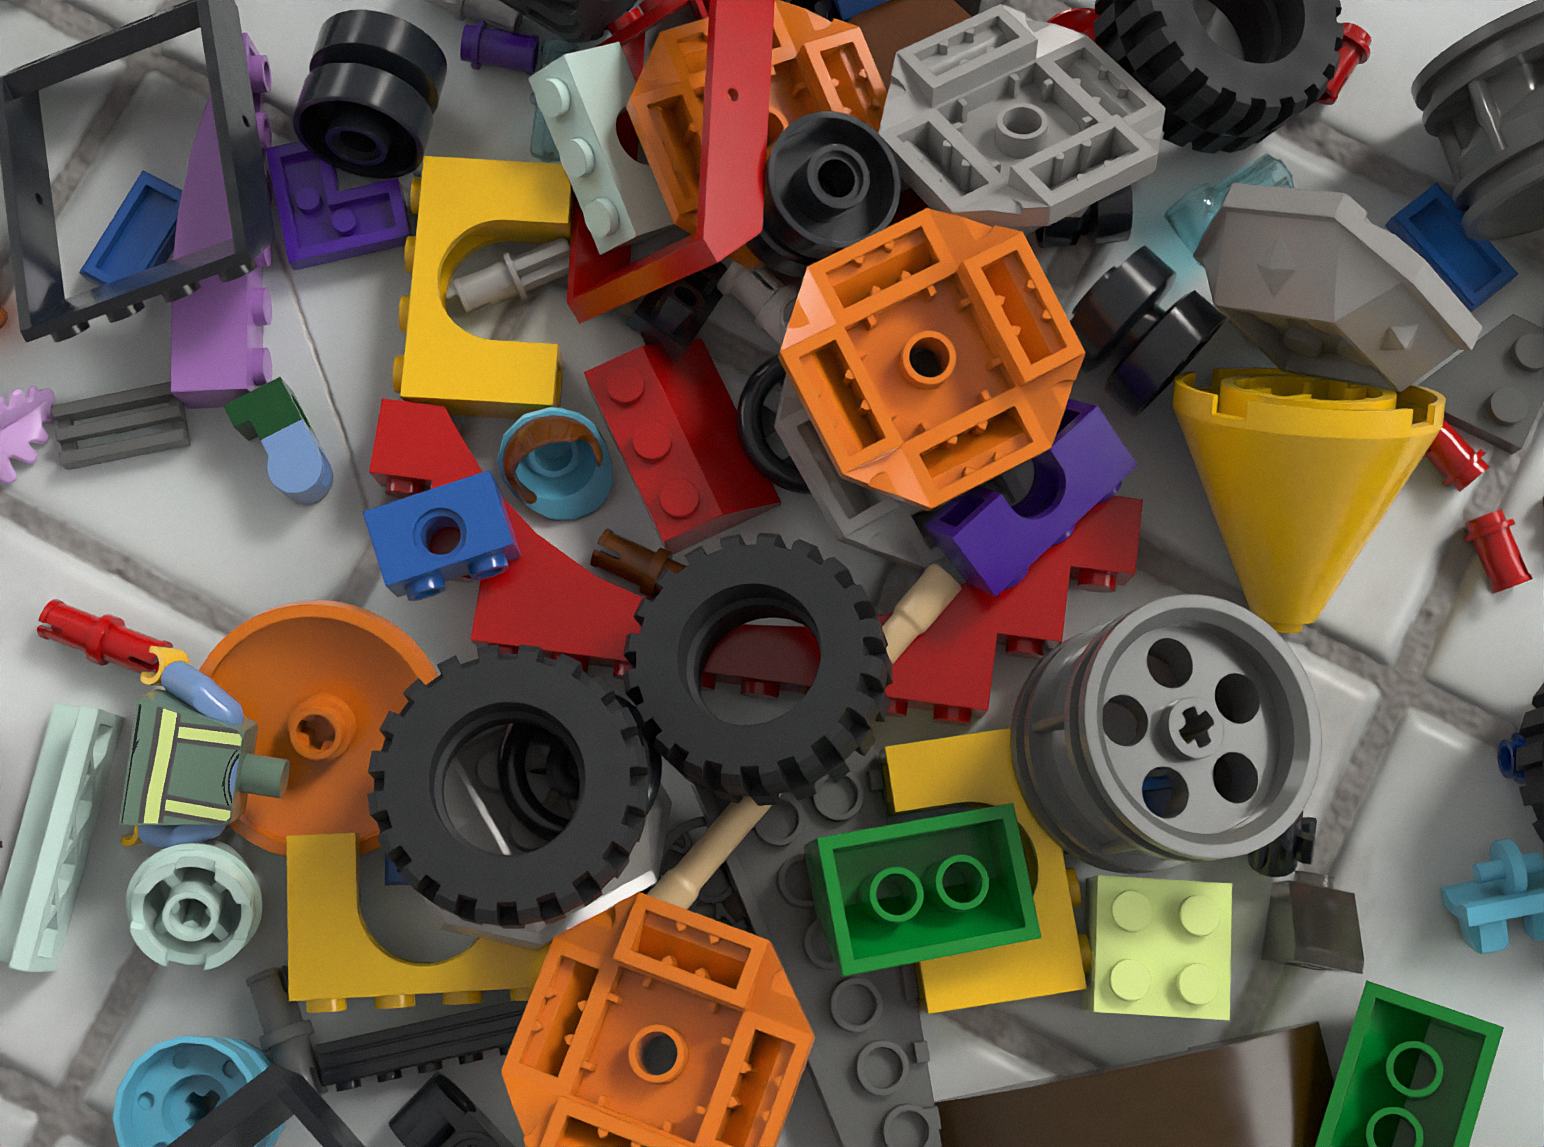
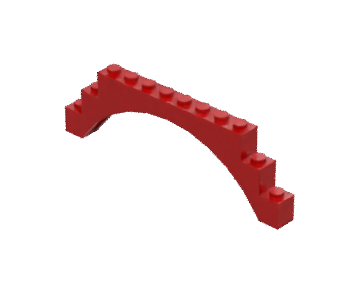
M382 398L369 473L380 486L386 487L385 493L387 495L403 499L483 472L461 437L455 422L445 406ZM1113 495L1108 500L1096 504L1075 523L1074 531L1066 540L1056 546L1049 547L1028 567V572L1022 581L1008 590L1001 591L997 596H993L966 582L960 585L962 590L924 633L918 635L892 665L893 683L885 688L886 695L890 701L887 716L906 717L907 708L933 711L932 721L942 724L970 726L972 717L982 718L989 709L996 644L1006 645L1005 653L1007 655L1028 659H1041L1044 657V650L1050 651L1062 643L1069 579L1078 580L1077 587L1082 590L1110 593L1116 591V585L1125 586L1135 575L1143 499ZM503 497L522 557L507 561L509 569L505 572L480 580L470 640L478 648L499 645L502 654H518L520 644L541 647L544 657L558 660L560 655L564 654L581 662L585 674L588 672L589 664L614 668L613 677L623 680V674L627 670L634 669L631 663L624 657L623 652L626 635L630 633L640 634L642 627L634 619L633 615L643 597L592 574L538 535ZM444 527L438 530L430 542L431 553L444 555L453 551L460 542V529ZM470 574L451 580L473 582ZM893 612L877 616L881 626L885 624ZM742 624L723 637L709 655L703 670L701 691H715L716 682L741 685V695L758 699L778 700L780 690L806 695L817 676L820 665L821 653L817 640L806 626Z

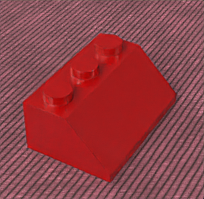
M694 339L678 362L667 355L662 344L640 346L584 372L595 404L666 551H670L674 555L781 505V500L773 484L755 469L742 448L737 430V410L702 339Z

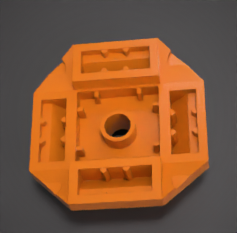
M775 0L767 134L770 143L795 120L810 113L820 111H835L854 116L879 133L888 93L860 27L835 18L831 22L805 8L781 0ZM709 17L659 33L626 105L675 225L691 235L697 232ZM746 243L727 256L750 271L767 266L751 252Z
M926 208L807 267L778 358L839 477L925 511H930L1052 448L1073 383L1077 378L1084 359L1085 351L1022 231L997 225L991 227L961 216ZM916 348H926L933 351L941 362L940 375L924 377L915 372L909 360L910 351Z
M636 892L614 904V907L590 917L553 937L501 1073L512 1107L524 1134L523 1140L526 1147H777L816 1037L775 948L769 940L641 892ZM669 1035L677 1047L676 1062L668 1072L662 1075H654L645 1063L644 1054L646 1047L655 1037Z

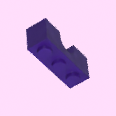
M1068 399L1052 448L1031 459L1034 467L1033 483L1028 494L1019 503L1010 507L1001 493L977 486L954 498L924 525L925 529L966 583L993 596H997L1001 591L1008 590L1017 585L1026 576L1028 567L1049 547L1056 546L1066 540L1074 531L1075 523L1093 506L1115 495L1122 485V480L1138 466L1097 405Z

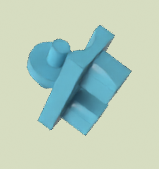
M1512 839L1494 840L1490 846V861L1473 864L1472 869L1475 881L1440 887L1442 905L1458 918L1464 941L1475 952L1485 954L1505 950L1509 946L1506 920L1522 916L1525 933L1534 940L1544 941V860L1539 852L1521 854L1518 846Z

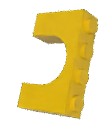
M424 156L422 178H413L410 192L412 214L418 215L416 236L407 237L404 254L406 272L412 274L410 295L401 296L399 304V329L401 333H406L404 355H396L393 364L394 392L400 393L403 401L445 406L450 415L519 419L528 412L549 407H561L564 360L558 344L499 341L474 336L457 326L449 317L447 295L450 282L458 267L471 254L485 246L499 242L547 244L559 238H566L569 243L571 242L574 190L562 164Z
M1011 728L886 746L879 752L889 817L951 807L982 809L1010 803L1014 804L1042 937L1040 939L915 962L914 966L920 996L919 1005L922 1013H938L1087 989L1085 974H1088L1090 970L1091 948L1086 934H1077L1073 912L1074 907H1080L1081 905L1078 877L1073 867H1065L1062 848L1040 827L1021 795L1012 764L1010 748Z
M359 833L286 836L289 1001H306L307 1013L347 1010V998L374 997L375 1009L415 1006V994L442 993L443 1005L475 1004L483 1002V990L509 989L510 1001H529L551 944L536 951L478 936L468 948L445 960L414 962L400 958L387 951L377 942L369 931L363 917L360 888Z

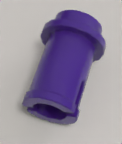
M479 20L476 26L465 25L461 38L460 59L461 61L471 62L472 69L479 70L482 65L526 72L529 75H533L535 72L539 53L538 35L532 34L530 36L487 28L486 21Z

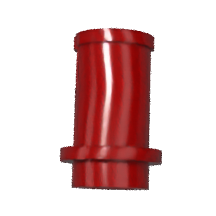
M1342 23L1344 24L1343 45L1337 51L1340 54L1339 65L1334 78L1327 83L1326 91L1316 101L1325 105L1334 104L1338 99V94L1356 66L1365 63L1370 57L1371 51L1369 46L1372 39L1363 28L1353 23Z
M1443 419L1441 430L1424 454L1446 477L1442 484L1445 487L1452 484L1461 492L1489 468L1487 463L1481 458L1486 453L1482 449L1476 453L1449 423Z
M1502 509L1465 522L1469 535L1463 537L1465 543L1473 542L1491 585L1490 590L1492 594L1533 579L1531 573L1529 574L1510 529V526L1515 525L1514 519L1506 520Z

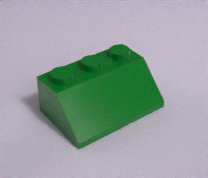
M1013 803L816 838L803 845L815 911L841 977L1042 938Z
M1366 980L1315 1147H1469L1504 1027Z

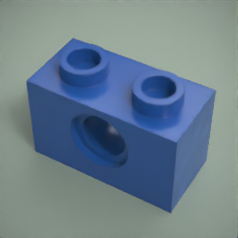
M490 470L363 511L385 586L397 597L407 595L409 601L422 600L438 595L446 590L445 582L470 574L472 580L496 576L509 569L507 561L522 557L499 485ZM444 527L460 529V542L453 551L444 555L431 553L430 542L438 530Z

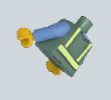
M151 646L149 652L157 655L159 670L157 673L141 672L140 681L146 685L163 686L165 690L155 689L137 699L119 824L134 826V833L122 835L121 844L128 847L145 843L149 846L165 849L179 844L202 843L221 835L227 824H231L244 814L248 794L282 799L288 782L290 762L287 759L254 754L258 723L244 717L243 709L239 702L209 676L191 666L189 658L183 650Z

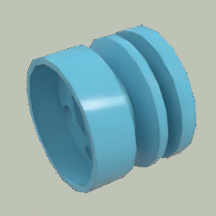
M180 1036L155 1044L131 1064L117 1088L112 1119L118 1146H168L209 1113L210 1107L204 1101L206 1096H220L221 1099L217 1102L215 1108L273 1064L272 1059L266 1052H263L260 1048L244 1039ZM285 1122L254 1147H274L285 1128Z

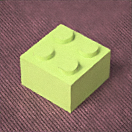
M1104 875L1087 877L1084 933L1088 938L1091 948V964L1089 973L1085 974L1087 989L1082 990V1010L1100 1013L1230 1021L1232 883Z

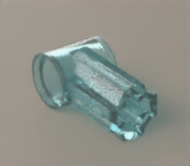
M1266 153L1215 186H1212L1211 183H1205L1193 189L1167 210L1164 218L1192 257L1204 231L1221 206L1224 197L1233 183L1294 188L1293 175L1281 159H1275ZM1194 258V260L1197 262V264H1198L1199 266H1202V265Z

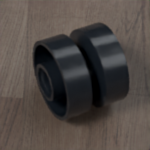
M348 10L331 16L323 23L309 65V74L304 80L293 115L295 134L312 154L342 171L358 176L379 179L397 178L412 173L420 166L432 129L433 114L438 107L447 75L446 57L439 45L427 33L412 23L394 15L373 10Z
M820 111L810 113L792 122L767 147L763 227L760 234L746 243L747 247L761 262L773 270L790 276L804 277L808 266L885 229L896 213L901 189L899 169L887 143L871 126L854 116L841 112Z
M1146 245L1135 251L1118 268L1113 266L1104 273L1072 311L1074 317L1070 320V324L1085 351L1080 367L1085 374L1101 366L1116 351L1119 352L1122 360L1108 377L1104 391L1134 418L1143 412L1170 385L1175 377L1185 369L1211 340L1227 319L1222 312L1197 290L1184 295L1167 311H1164L1159 304L1173 286L1177 273Z

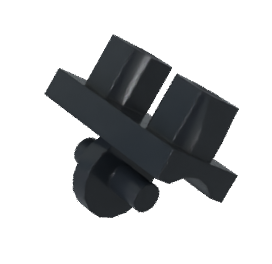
M719 261L714 265L648 293L625 325L634 331L640 332L646 345L662 344L667 355L678 362L723 296L717 289V283L727 271L725 264Z

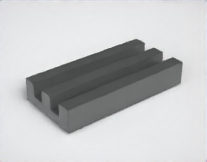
M171 381L51 405L53 418L58 422V429H55L56 441L61 444L62 452L58 453L59 462L67 470L191 445L185 407L171 393ZM169 402L167 407L74 425V421ZM172 422L173 430L78 449L77 441L114 433L119 434Z

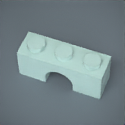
M620 42L565 54L530 76L528 79L536 96L537 105L545 118L560 155L561 164L571 182L583 212L586 226L592 234L599 254L601 255L653 238L677 226L671 218L650 165L641 164L633 160L624 151L617 137V117L627 111L626 105L636 85Z

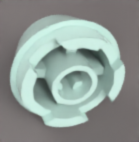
M214 839L202 843L174 845L153 854L135 871L126 892L125 906L130 923V933L142 952L163 966H167L170 960L185 965L204 964L203 970L218 967L229 961L246 946L256 933L262 917V894L257 880L248 865L236 850Z

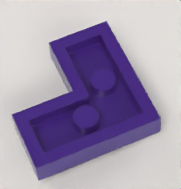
M300 141L265 148L288 262L294 271L405 246L407 237L413 236L403 187L398 178L341 191L336 168L332 164H327L316 157Z

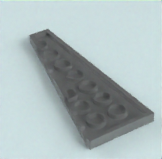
M873 723V725H872V727H871L872 733H873L872 728L875 727L874 723ZM874 742L865 756L854 751L845 760L850 772L836 783L833 782L829 774L813 782L817 794L798 801L791 791L782 793L779 804L772 805L727 857L723 865L751 933L767 939L773 944L816 1038L806 1066L839 1147H942L939 1129L942 1128L938 1106L934 1104L928 1067L930 1056L927 1040H924L917 1001V998L920 996L914 963L841 977L815 911L803 845L816 838L888 825L883 789H885L882 769H879ZM692 784L691 787L709 828L731 801L720 799L710 788L706 787L701 790Z

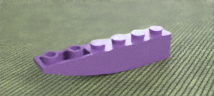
M244 32L242 35L263 158V150L271 147L272 144L270 120L268 114L263 112V93L271 91V69L267 56L259 54L248 33ZM210 93L189 158L178 209L173 260L233 238ZM265 170V177L271 206V181L267 170ZM272 244L255 259L258 267L252 272L229 282H221L218 274L200 280V289L184 298L171 302V393L189 409L223 407V405L272 381L271 355L268 348H263V325H270L272 321L271 296L269 290L263 288V266L271 265Z

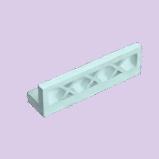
M54 702L0 897V961L10 963L9 968L25 972L57 971L123 726L124 717L99 708L84 705L77 707Z

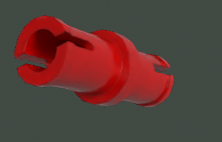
M58 599L51 600L44 607L38 620L39 622L51 625L50 628L44 625L38 626V636L85 653L87 660L100 666L113 663L139 674L141 672L157 673L159 670V659L157 655L149 652L150 647L173 648V644L168 641H161L125 627L124 620L111 614L98 617L69 606Z

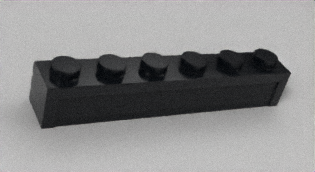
M528 1001L507 1002L317 1044L316 1049L323 1087L336 1084L337 1092L362 1086L361 1078L374 1075L377 1076L378 1083L403 1077L401 1069L417 1066L419 1074L443 1069L442 1060L458 1057L459 1065L484 1060L483 1051L499 1048L500 1056L507 1055Z

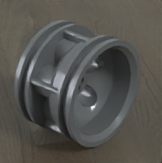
M1536 0L1483 25L1452 44L1421 70L1411 86V94L1417 108L1424 111L1422 122L1426 132L1431 136L1439 138L1456 182L1452 192V199L1458 210L1466 212L1462 218V225L1467 237L1472 240L1505 239L1544 229V0Z
M1181 594L1152 601L1116 618L1110 623L1093 627L1075 635L1051 649L1031 670L1017 697L1011 723L1010 748L1015 778L1021 795L1037 823L1058 846L1073 857L1096 868L1115 873L1139 874L1175 868L1188 863L1209 862L1245 855L1273 842L1294 823L1312 794L1321 761L1322 728L1316 697L1301 662L1285 640L1269 624L1244 607L1213 596ZM1147 655L1155 657L1173 668L1176 675L1174 688L1163 687L1153 679L1147 666ZM1106 702L1116 703L1125 707L1137 720L1136 736L1127 746L1114 743L1103 730V707ZM1218 759L1217 773L1214 784L1212 774L1214 765ZM1151 770L1164 772L1169 776L1172 783L1171 801L1160 817L1153 814L1147 808L1142 795L1143 781Z

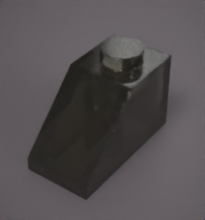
M1295 871L1293 881L1272 882L1261 960L1325 973L1363 974L1364 954L1355 893L1334 889V877L1306 871Z

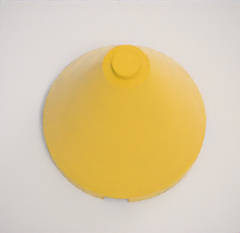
M1213 368L1212 385L1195 387L1196 372L1189 371L1179 374L1174 379L1172 406L1250 611L1264 620L1278 633H1299L1303 629V624H1310L1318 619L1443 426L1446 398L1434 390L1411 384L1402 392L1282 372L1279 368Z

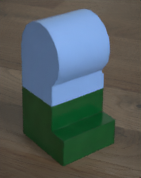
M281 377L223 405L234 428L244 438L250 441L259 436L269 456L266 468L269 479L288 499L297 504H311L320 501L328 494L332 487L334 476L331 465L294 392Z

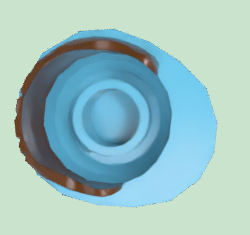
M549 407L523 414L503 434L497 456L502 481L514 496L530 509L550 519L575 520L593 513L605 502L613 486L612 461L606 441L597 426L585 416L576 411L566 410L563 407Z

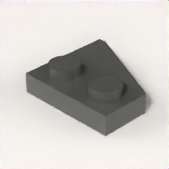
M1512 314L1477 340L1472 350H1464L1418 384V386L1429 388L1445 396L1444 419L1450 425L1513 455L1522 449L1544 401V328Z

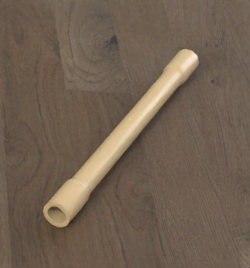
M932 563L897 603L893 614L882 626L888 642L886 647L892 665L913 640L932 625L962 590L960 584L936 564ZM743 796L739 804L730 802L673 869L668 870L647 895L687 910L697 899L703 885L772 805L758 806L749 796Z

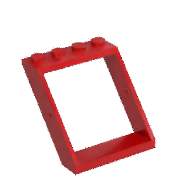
M644 0L638 4L644 15L636 7L609 23L607 28L612 36L595 47L620 42L634 80L637 83L643 70L645 33L695 0ZM710 0L697 232L631 264V245L600 255L592 234L586 226L583 212L574 192L566 303L579 324L718 263L762 232L775 0ZM625 111L618 115L616 120L617 137L624 151L633 160L637 161L639 138L628 111Z

